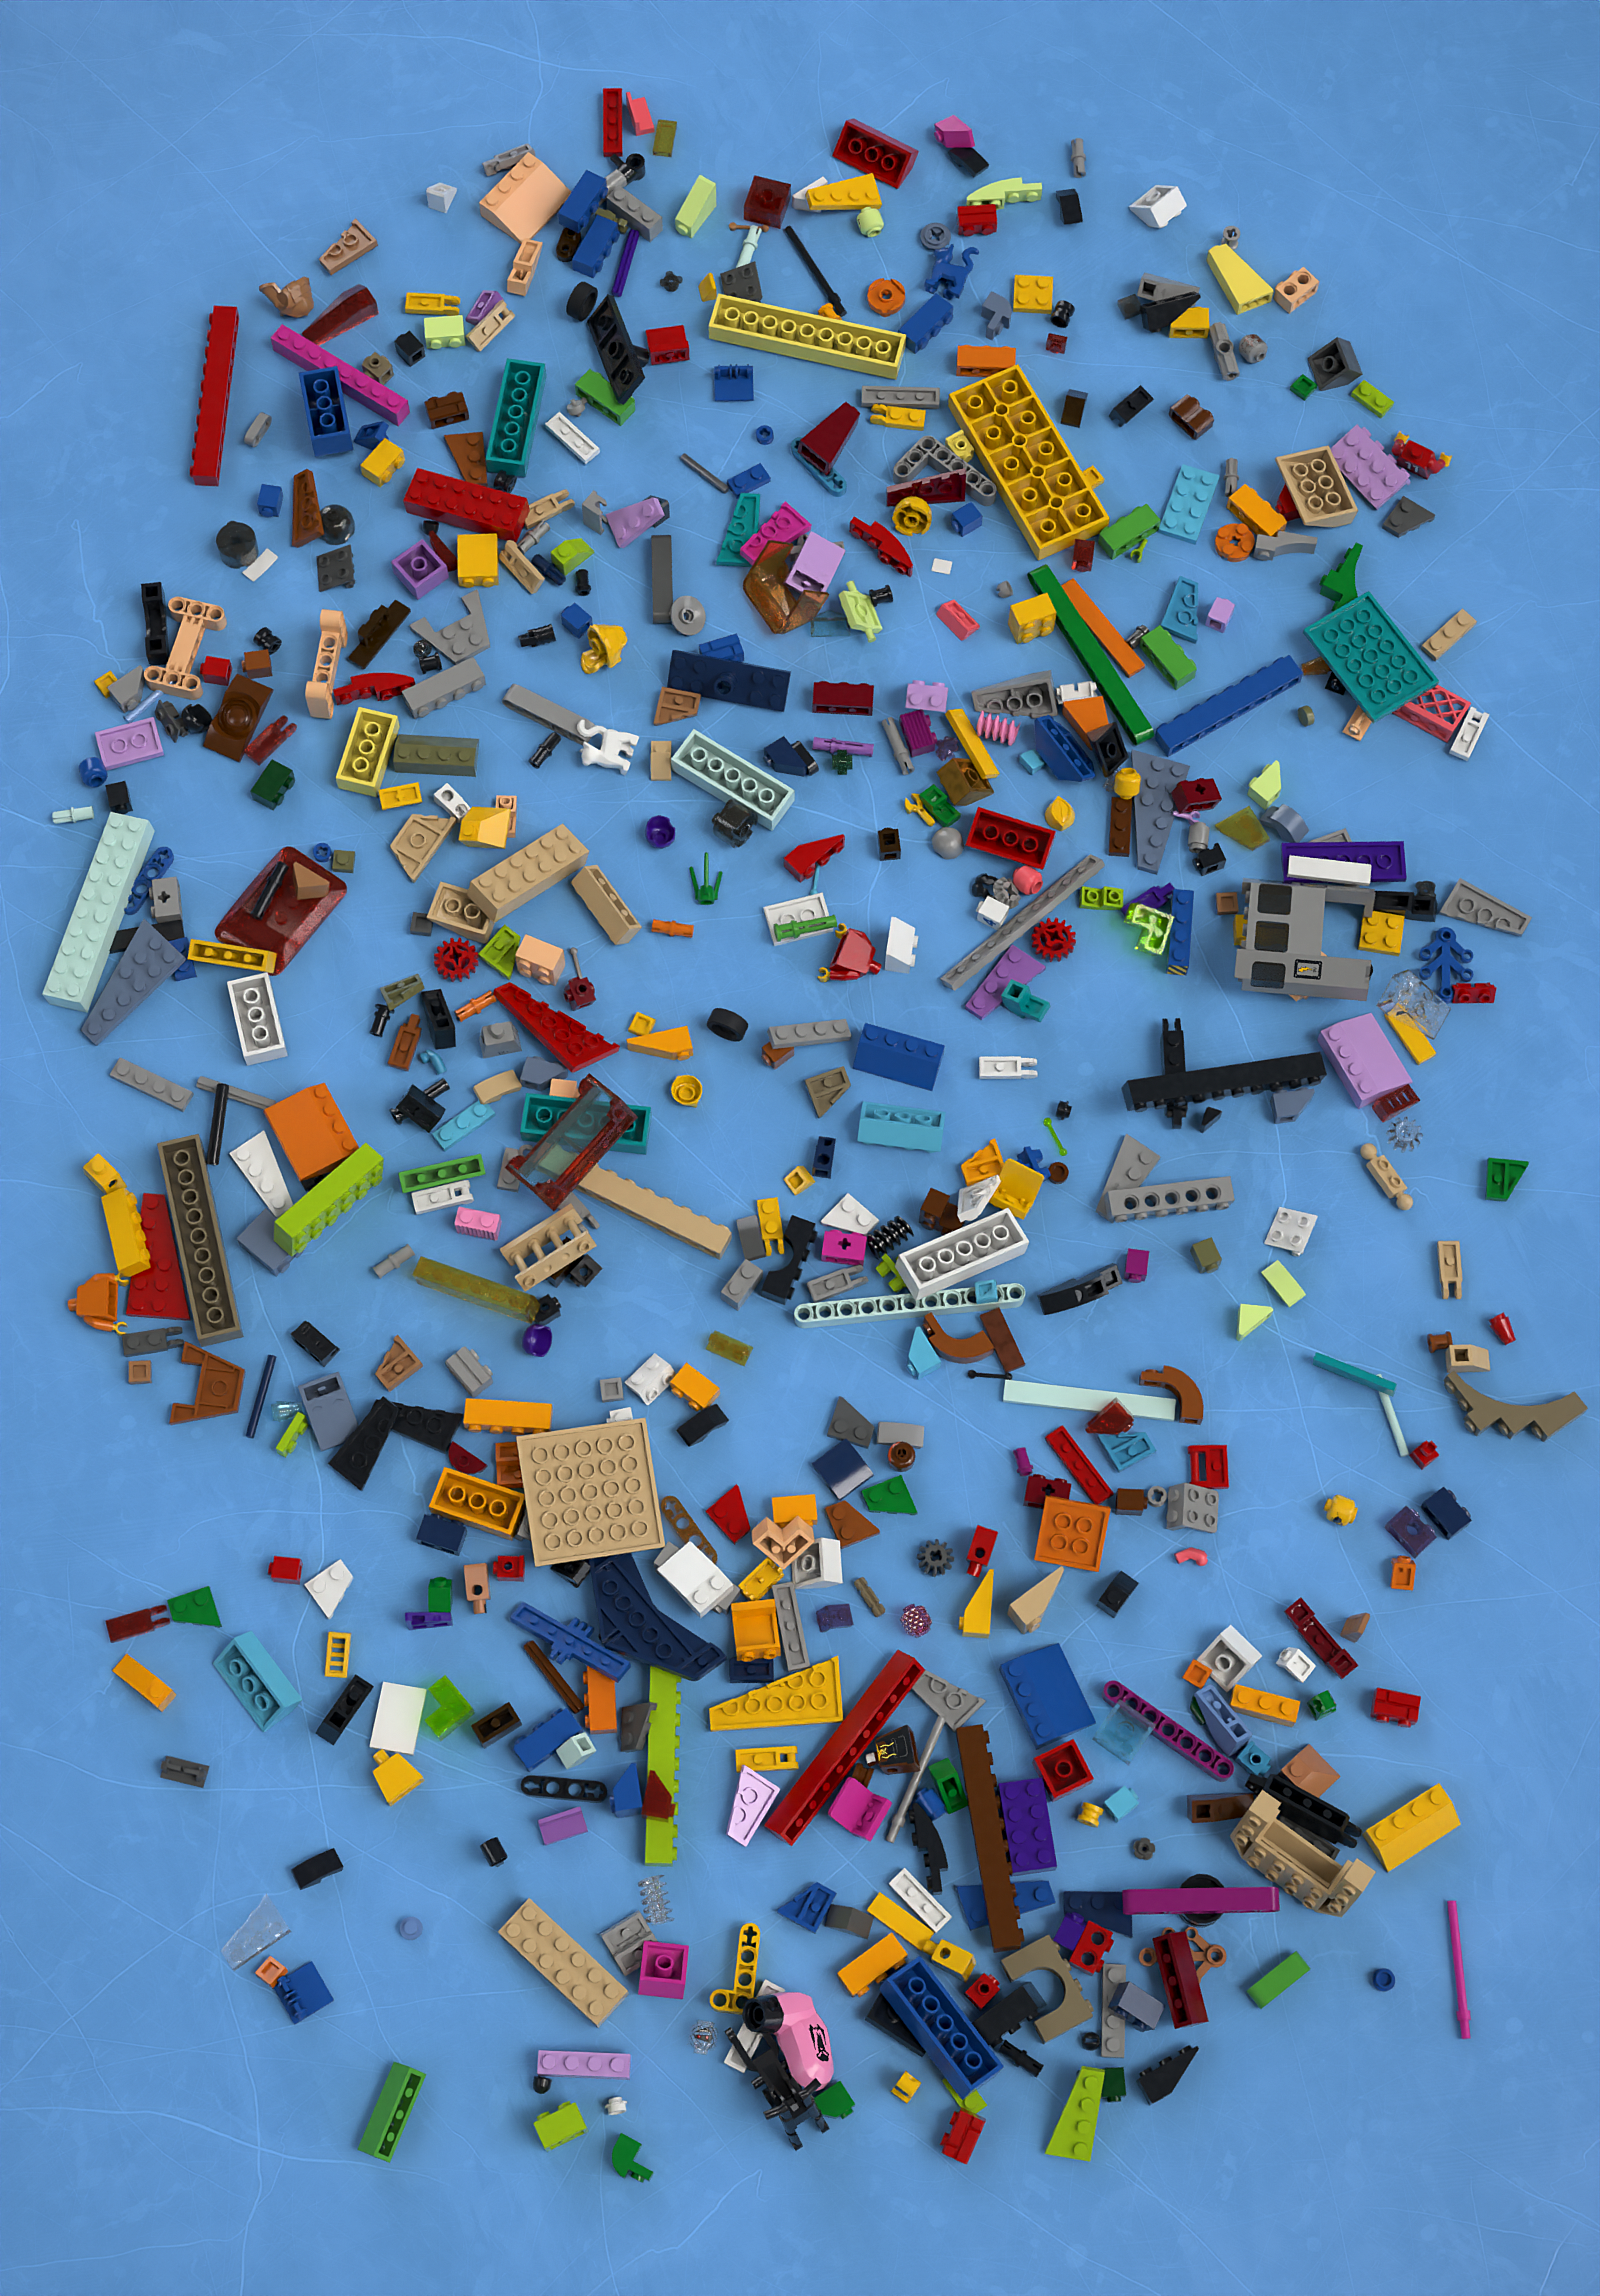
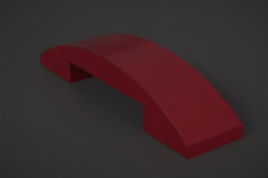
M1301 1597L1284 1611L1304 1641L1341 1680L1359 1666L1345 1648L1342 1649L1314 1616L1315 1613Z

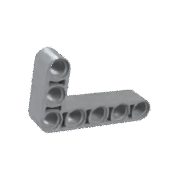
M923 436L894 466L893 481L895 484L912 481L927 465H930L940 474L965 468V493L983 506H991L995 502L996 485L932 436Z

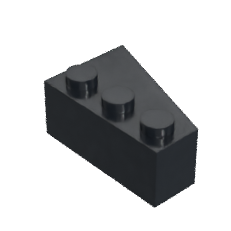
M1029 1982L1020 1986L973 2021L972 2025L988 2046L995 2048L1004 2041L1002 2037L1008 2032L1010 2035L1014 2034L1022 2028L1020 2024L1027 2019L1029 2022L1040 2014L1038 2011L1047 2004L1034 1985Z

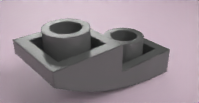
M757 1215L736 1220L745 1259L752 1261L766 1257Z

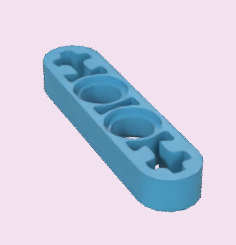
M802 437L795 438L791 443L792 454L831 495L835 497L843 496L847 489L845 479L834 468L831 469V474L828 477H822L820 475L821 471L813 464L808 463L807 459L797 452L796 446H799ZM834 483H835L837 486H840V485H841V489H839L838 487H837V488H834Z

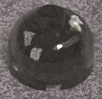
M336 504L328 505L320 510L324 535L319 538L326 541L329 545L346 543L348 538L355 533V522L351 512L347 508Z

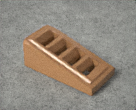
M1361 1613L1348 1617L1341 1631V1637L1354 1643L1357 1642L1366 1628L1370 1614Z

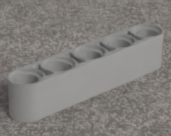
M512 684L502 699V703L507 708L583 745V742L588 743L591 737H584L578 732V722L582 719L585 720V729L596 726L591 721L517 684Z

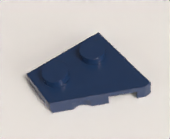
M737 1656L729 1659L730 1683L774 1682V1659L758 1658L750 1662L737 1661Z

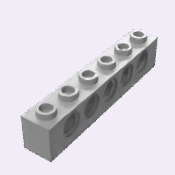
M1230 1176L1108 1191L1104 1195L1108 1221L1115 1220L1116 1223L1127 1221V1218L1135 1217V1220H1142L1148 1218L1149 1215H1155L1157 1218L1165 1217L1168 1213L1176 1212V1215L1187 1214L1189 1210L1205 1212L1213 1207H1216L1217 1210L1229 1208V1205L1235 1201ZM1206 1191L1212 1192L1214 1199H1209ZM1186 1194H1191L1194 1197V1202L1188 1201ZM1165 1196L1171 1197L1174 1204H1168ZM1145 1199H1150L1154 1206H1147ZM1125 1201L1132 1203V1210L1125 1207Z

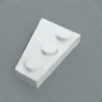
M998 1174L959 1190L957 1215L960 1222L965 1220L972 1221L982 1213L1001 1182Z

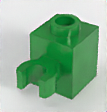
M445 1577L430 1579L428 1586L429 1612H451L453 1604L452 1579H446Z

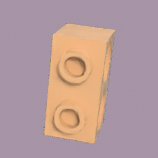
M1302 267L1300 270L1292 272L1286 281H1281L1277 284L1273 299L1290 314L1317 292L1320 281L1305 267Z

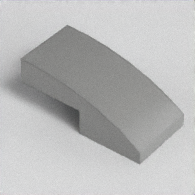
M895 1422L878 1423L877 1444L892 1446L896 1442L903 1441L909 1443L913 1448L920 1449L923 1447L924 1426Z

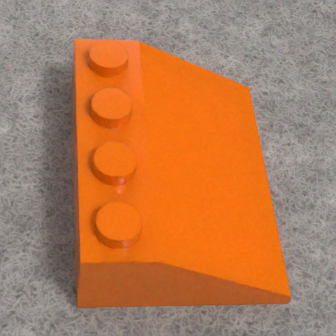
M325 1083L305 1088L263 1111L299 1181L332 1172L359 1149Z

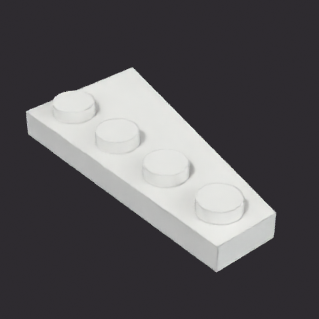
M262 1131L229 1153L273 1215L279 1218L293 1206L265 1131Z

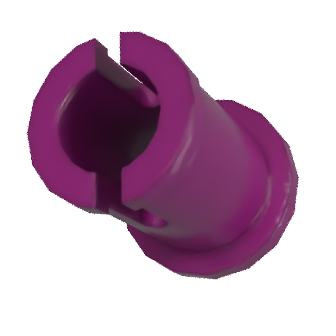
M1022 1447L1014 1450L1013 1454L1018 1466L1017 1473H1020L1022 1477L1032 1474L1033 1465H1030L1026 1448Z

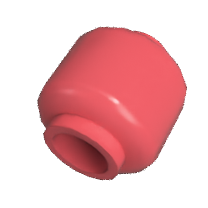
M1028 865L1018 867L1013 872L1012 883L1017 890L1025 895L1039 892L1043 885L1040 872Z

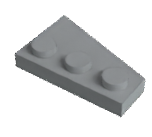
M927 1670L923 1672L911 1688L937 1716L946 1719L945 1724L954 1733L956 1728H960L986 1703V1700L948 1683V1681Z

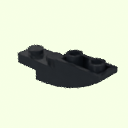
M1111 1263L1078 1280L1073 1278L1037 1296L1043 1315H1049L1101 1298L1109 1294L1108 1290L1123 1283L1117 1264Z
M914 1803L912 1810H909L910 1824L915 1826V1832L911 1833L913 1846H917L918 1852L927 1851V1854H923L925 1868L929 1867L930 1876H926L927 1889L932 1890V1895H941L940 1872L948 1871L946 1853L933 1822L919 1804Z

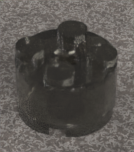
M230 521L218 532L216 544L219 555L225 565L234 569H240L242 566L248 567L255 562L259 550L255 533L250 526Z
M730 799L727 801L724 809L720 813H716L712 819L714 824L713 834L733 848L735 846L740 847L752 835L753 831L750 829L753 824L756 826L758 816L739 802Z

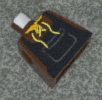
M908 1725L899 1727L876 1738L877 1751L866 1754L868 1766L879 1765L881 1770L887 1775L921 1771L914 1732Z

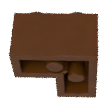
M930 1188L920 1209L919 1223H921L922 1227L928 1230H937L944 1236L962 1228L966 1220L960 1222L957 1215L958 1206L949 1203V1195Z

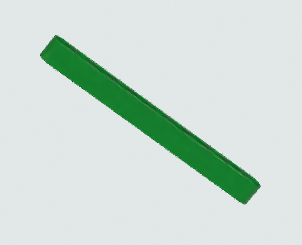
M1044 564L1028 572L1029 582L1037 595L1048 593L1057 612L1055 623L1092 681L1096 683V687L1132 743L1137 746L1153 738L1154 731L1049 566Z

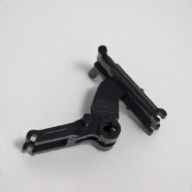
M730 2027L724 2031L747 2069L759 2073L760 2076L751 2081L755 2090L763 2084L767 2087L762 2090L763 2095L771 2106V2109L763 2112L766 2120L779 2116L795 2151L803 2147L795 2131L800 2123L811 2117L814 2118L822 2134L830 2129L812 2096L821 2086V2083L815 2078L802 2089L801 2085L791 2075V2072L786 2073L785 2070L789 2068L786 2059L779 2062V2047L770 2033H761L770 2050L751 2061L732 2028Z

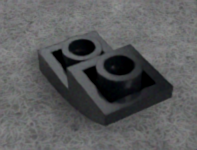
M972 147L952 148L948 151V154L959 167L963 165L973 178L989 167L988 162Z
M332 1848L291 1869V1873L299 1889L302 1890L320 1883L322 1878L342 1871L344 1866L335 1849Z

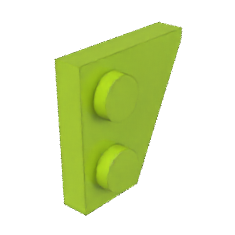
M504 924L478 953V957L506 979L510 980L516 960L515 954L519 948L521 937Z

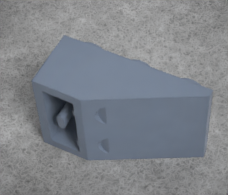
M339 1371L298 1386L321 1452L344 1444L356 1430L358 1423Z

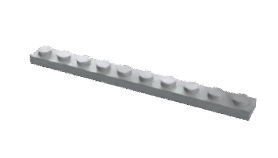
M1091 854L941 977L940 980L943 985L954 991L960 988L998 954L1006 950L1016 939L1023 936L1028 929L1036 925L1040 919L1052 912L1057 905L1066 900L1075 890L1082 887L1092 876L1096 875L1105 866L1103 860Z

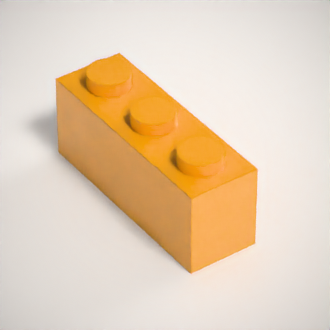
M1244 484L1228 498L1226 508L1256 535L1277 537L1278 531L1285 532L1287 521L1284 516L1277 513L1269 502L1259 497L1253 488Z
M1235 1684L1232 1689L1229 1706L1236 1713L1293 1727L1296 1723L1300 1701Z
M891 1932L837 1972V1977L852 1998L856 1995L860 1998L870 1990L868 1986L876 1981L879 1984L886 1979L889 1970L892 1968L898 1970L906 1964L905 1959L908 1954Z

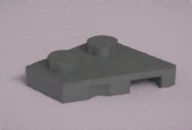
M1403 496L1383 523L1382 529L1399 538L1408 531L1419 528L1421 524L1427 521L1432 522L1435 514Z
M839 1396L827 1437L841 1441L847 1439L851 1444L868 1449L875 1427L850 1403Z
M648 1702L622 1707L621 1752L629 1753L643 1750L646 1734L651 1726L648 1719L651 1710H656L657 1703Z

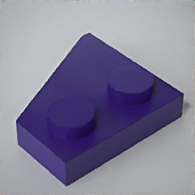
M451 1612L405 1613V1622L409 1630L453 1626Z

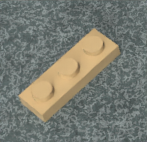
M1462 608L1421 646V650L1434 661L1438 660L1470 631L1477 621Z

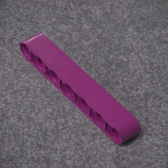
M1112 1680L1105 1684L1102 1697L1110 1706L1215 1780L1225 1782L1232 1776L1234 1772L1233 1763L1120 1682ZM1115 1688L1118 1691V1696H1109L1107 1689ZM1129 1700L1134 1701L1137 1708L1129 1710L1125 1702ZM1144 1714H1152L1155 1721L1153 1723L1146 1722ZM1165 1726L1170 1727L1173 1730V1735H1164L1162 1728ZM1183 1739L1189 1740L1191 1748H1183L1180 1741ZM1199 1753H1207L1210 1757V1761H1201L1199 1758ZM1219 1765L1226 1766L1228 1774L1221 1775L1217 1767Z
M1278 1887L1122 1890L1123 1914L1269 1913L1280 1911Z

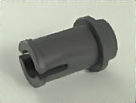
M1144 625L1137 626L1136 631L1125 641L1134 650L1140 644L1141 637L1150 631Z

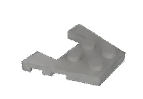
M477 589L461 597L470 615L438 632H434L425 617L409 625L413 633H417L422 637V640L427 644H431L454 665L490 648Z

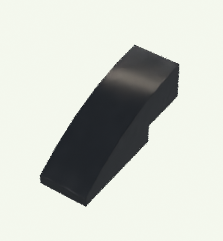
M1374 891L1373 911L1405 916L1404 919L1435 922L1438 905L1435 896H1415L1414 892Z

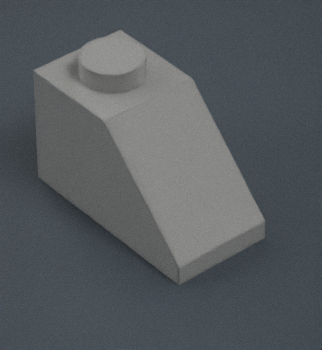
M139 665L107 687L110 696L124 713L135 709L141 702L145 684L142 666Z

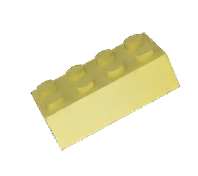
M358 707L336 775L339 789L373 797L378 796V790H380L400 728L398 716Z

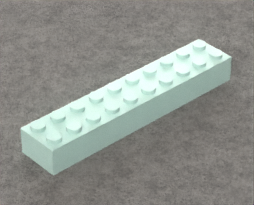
M113 812L110 813L42 993L49 1004L88 1013L108 959L113 939L124 916V908H127L128 897L132 894L131 889L139 875L155 832L149 820Z

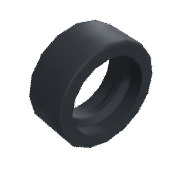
M586 282L577 284L568 299L566 306L567 314L579 321L585 320L595 306L598 296L597 288Z
M715 1008L707 1021V1027L724 1039L739 1042L743 1039L748 1029V1023L744 1018L732 1011Z

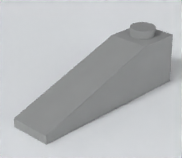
M1051 670L1031 673L971 691L975 711L981 712L983 710L987 713L1030 716L1035 719L1047 715L1051 717L1058 715Z

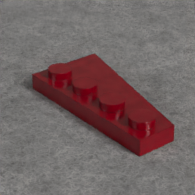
M963 468L886 487L887 506H896L902 499L909 496L922 498L927 504L964 502L966 469Z

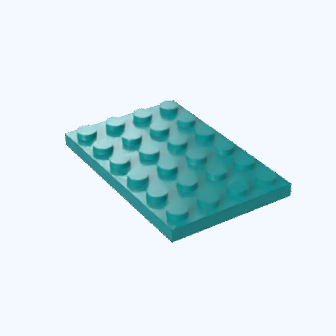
M1369 591L1303 630V634L1373 724L1439 684V680Z

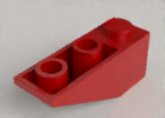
M841 834L798 845L784 857V867L800 883L805 878H811L815 873V862L823 867L834 853L838 854L845 846V836Z

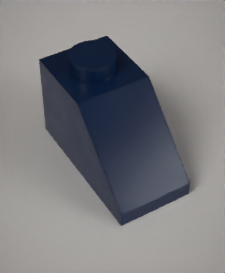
M784 736L764 748L763 760L775 772L803 777L807 775V765Z

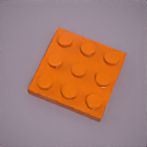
M1046 1495L1034 1560L1099 1572L1111 1508Z

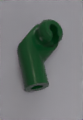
M1193 1695L1190 1710L1202 1726L1206 1721Z

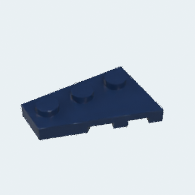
M1063 1892L1064 1916L1067 1912H1075L1083 1916L1086 1922L1091 1921L1111 1932L1113 1931L1129 1938L1133 1937L1132 1915L1123 1914L1122 1892Z

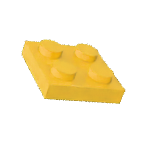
M1015 275L1013 312L1051 314L1053 277Z
M1377 911L1372 912V918L1362 916L1358 950L1399 956L1405 916Z

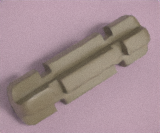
M865 1578L857 1579L854 1582L855 1587L858 1591H861V1596L869 1608H872L875 1617H880L885 1613L882 1603L879 1604L880 1600L871 1587L867 1586L868 1583Z

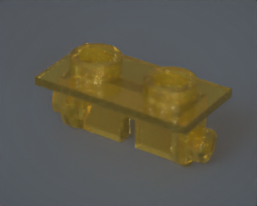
M718 1331L711 1333L706 1350L742 1366H745L753 1350L752 1346Z

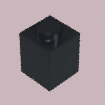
M410 330L398 336L394 341L396 352L410 367L425 357L424 345Z
M126 781L105 785L109 806L113 813L125 815L133 811Z

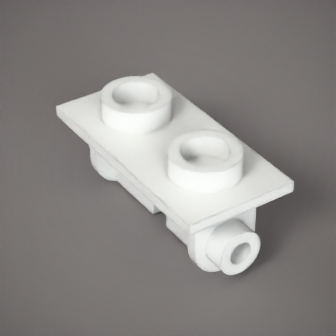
M1092 681L1077 683L1078 690H1074V684L1059 685V688H1056V700L1058 704L1063 705L1064 701L1098 697L1095 693V690H1097L1096 683H1092Z

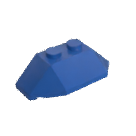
M1050 715L1034 720L1035 749L1059 780L1083 782L1096 776L1093 762L1066 728L1054 721Z

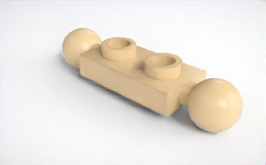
M1364 1144L1360 1149V1154L1364 1159L1370 1160L1366 1167L1389 1199L1396 1196L1398 1208L1409 1210L1413 1206V1199L1410 1195L1404 1194L1408 1189L1384 1155L1377 1157V1149L1373 1144Z

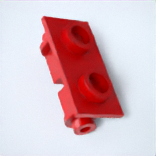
M1490 982L1475 983L1474 987H1471V983H1456V985H1452L1454 991L1452 1003H1494L1497 988L1494 987V984L1491 985Z

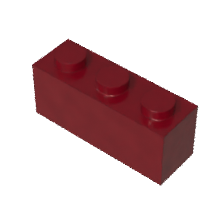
M814 682L812 713L872 716L874 685L867 683Z

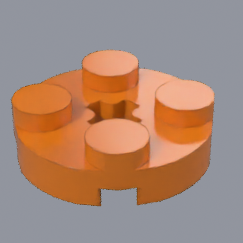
M884 278L877 279L869 286L867 294L868 305L882 317L895 314L905 304V289L895 279H891V281L884 280ZM883 294H885L886 296L890 295V298L884 299Z
M1233 523L1221 527L1215 538L1216 552L1221 557L1228 558L1227 561L1240 562L1247 559L1253 551L1255 544L1252 532L1243 523ZM1232 540L1239 541L1238 546H1234V544H1230V542Z

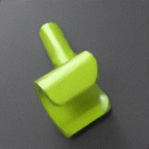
M1143 539L1138 549L1132 550L1130 559L1134 555H1139L1137 563L1142 561V552L1148 542L1147 539Z

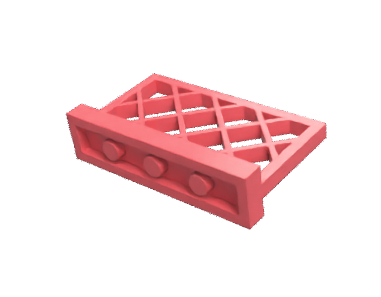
M1437 685L1417 697L1419 704L1409 702L1392 713L1448 743L1456 727L1469 709L1471 702ZM1435 694L1443 695L1445 700L1437 701ZM1430 695L1432 702L1423 703L1422 696ZM1458 703L1464 708L1463 710L1455 711L1452 704ZM1448 705L1450 712L1441 713L1439 706ZM1434 707L1437 714H1432L1426 708ZM1452 716L1454 724L1445 721L1444 717Z

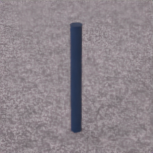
M268 1355L246 1432V1437L254 1438L277 1358L274 1355Z

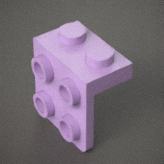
M913 680L912 684L908 683L905 708L946 712L949 688L945 687V683L933 682L932 686L925 685V681Z

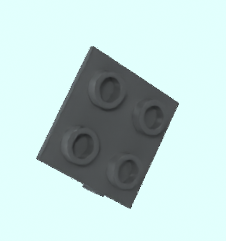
M755 261L720 274L724 295L761 303L763 296Z
M351 545L316 556L320 592L342 584L346 585L347 588L354 587L355 571L353 569Z

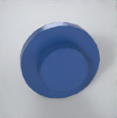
M1381 1968L1373 1974L1372 1982L1377 1990L1386 1992L1395 1985V1976L1389 1969Z

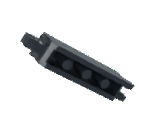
M1167 1018L1162 1019V1034L1160 1038L1162 1075L1186 1072L1184 1033L1181 1030L1180 1018H1175V1030L1168 1031ZM1188 1102L1182 1106L1176 1107L1173 1104L1167 1105L1164 1108V1115L1167 1118H1172V1129H1181L1182 1118L1186 1117Z
M1252 1773L1250 1774L1245 1787L1253 1791L1256 1796L1264 1790L1281 1804L1278 1809L1281 1816L1333 1844L1339 1842L1349 1848L1356 1847L1357 1840L1350 1835L1359 1837L1362 1834V1829L1349 1822L1350 1817L1346 1812L1276 1774H1270L1268 1778H1261Z

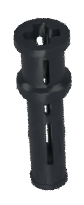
M442 1078L423 1092L434 1100L449 1090L450 1087L446 1080ZM397 1108L389 1110L398 1125H401L402 1121L408 1118Z

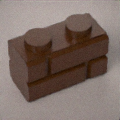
M450 392L447 396L440 398L431 397L428 401L424 402L432 429L469 420L468 408L462 392Z

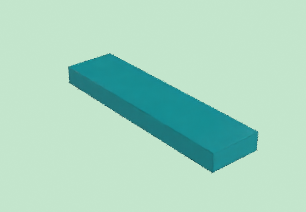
M1319 1352L1315 1353L1313 1358L1314 1366L1392 1397L1394 1396L1396 1383Z

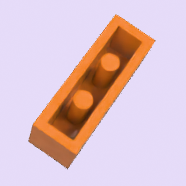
M971 345L958 346L956 376L989 377L1015 365L1016 348L1008 346L991 347L987 345L982 347Z
M587 1666V1671H583L584 1685L588 1684V1693H584V1705L589 1706V1715H585V1727L590 1728L591 1735L617 1733L615 1681Z

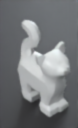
M580 720L577 724V730L584 737H592L597 733L602 735L600 750L587 742H583L584 748L580 749L583 765L598 764L604 768H617L622 775H626L630 762L621 758L618 754L619 751H622L626 754V757L631 758L634 750L630 745L636 746L639 736L606 729L598 725L585 729V720Z

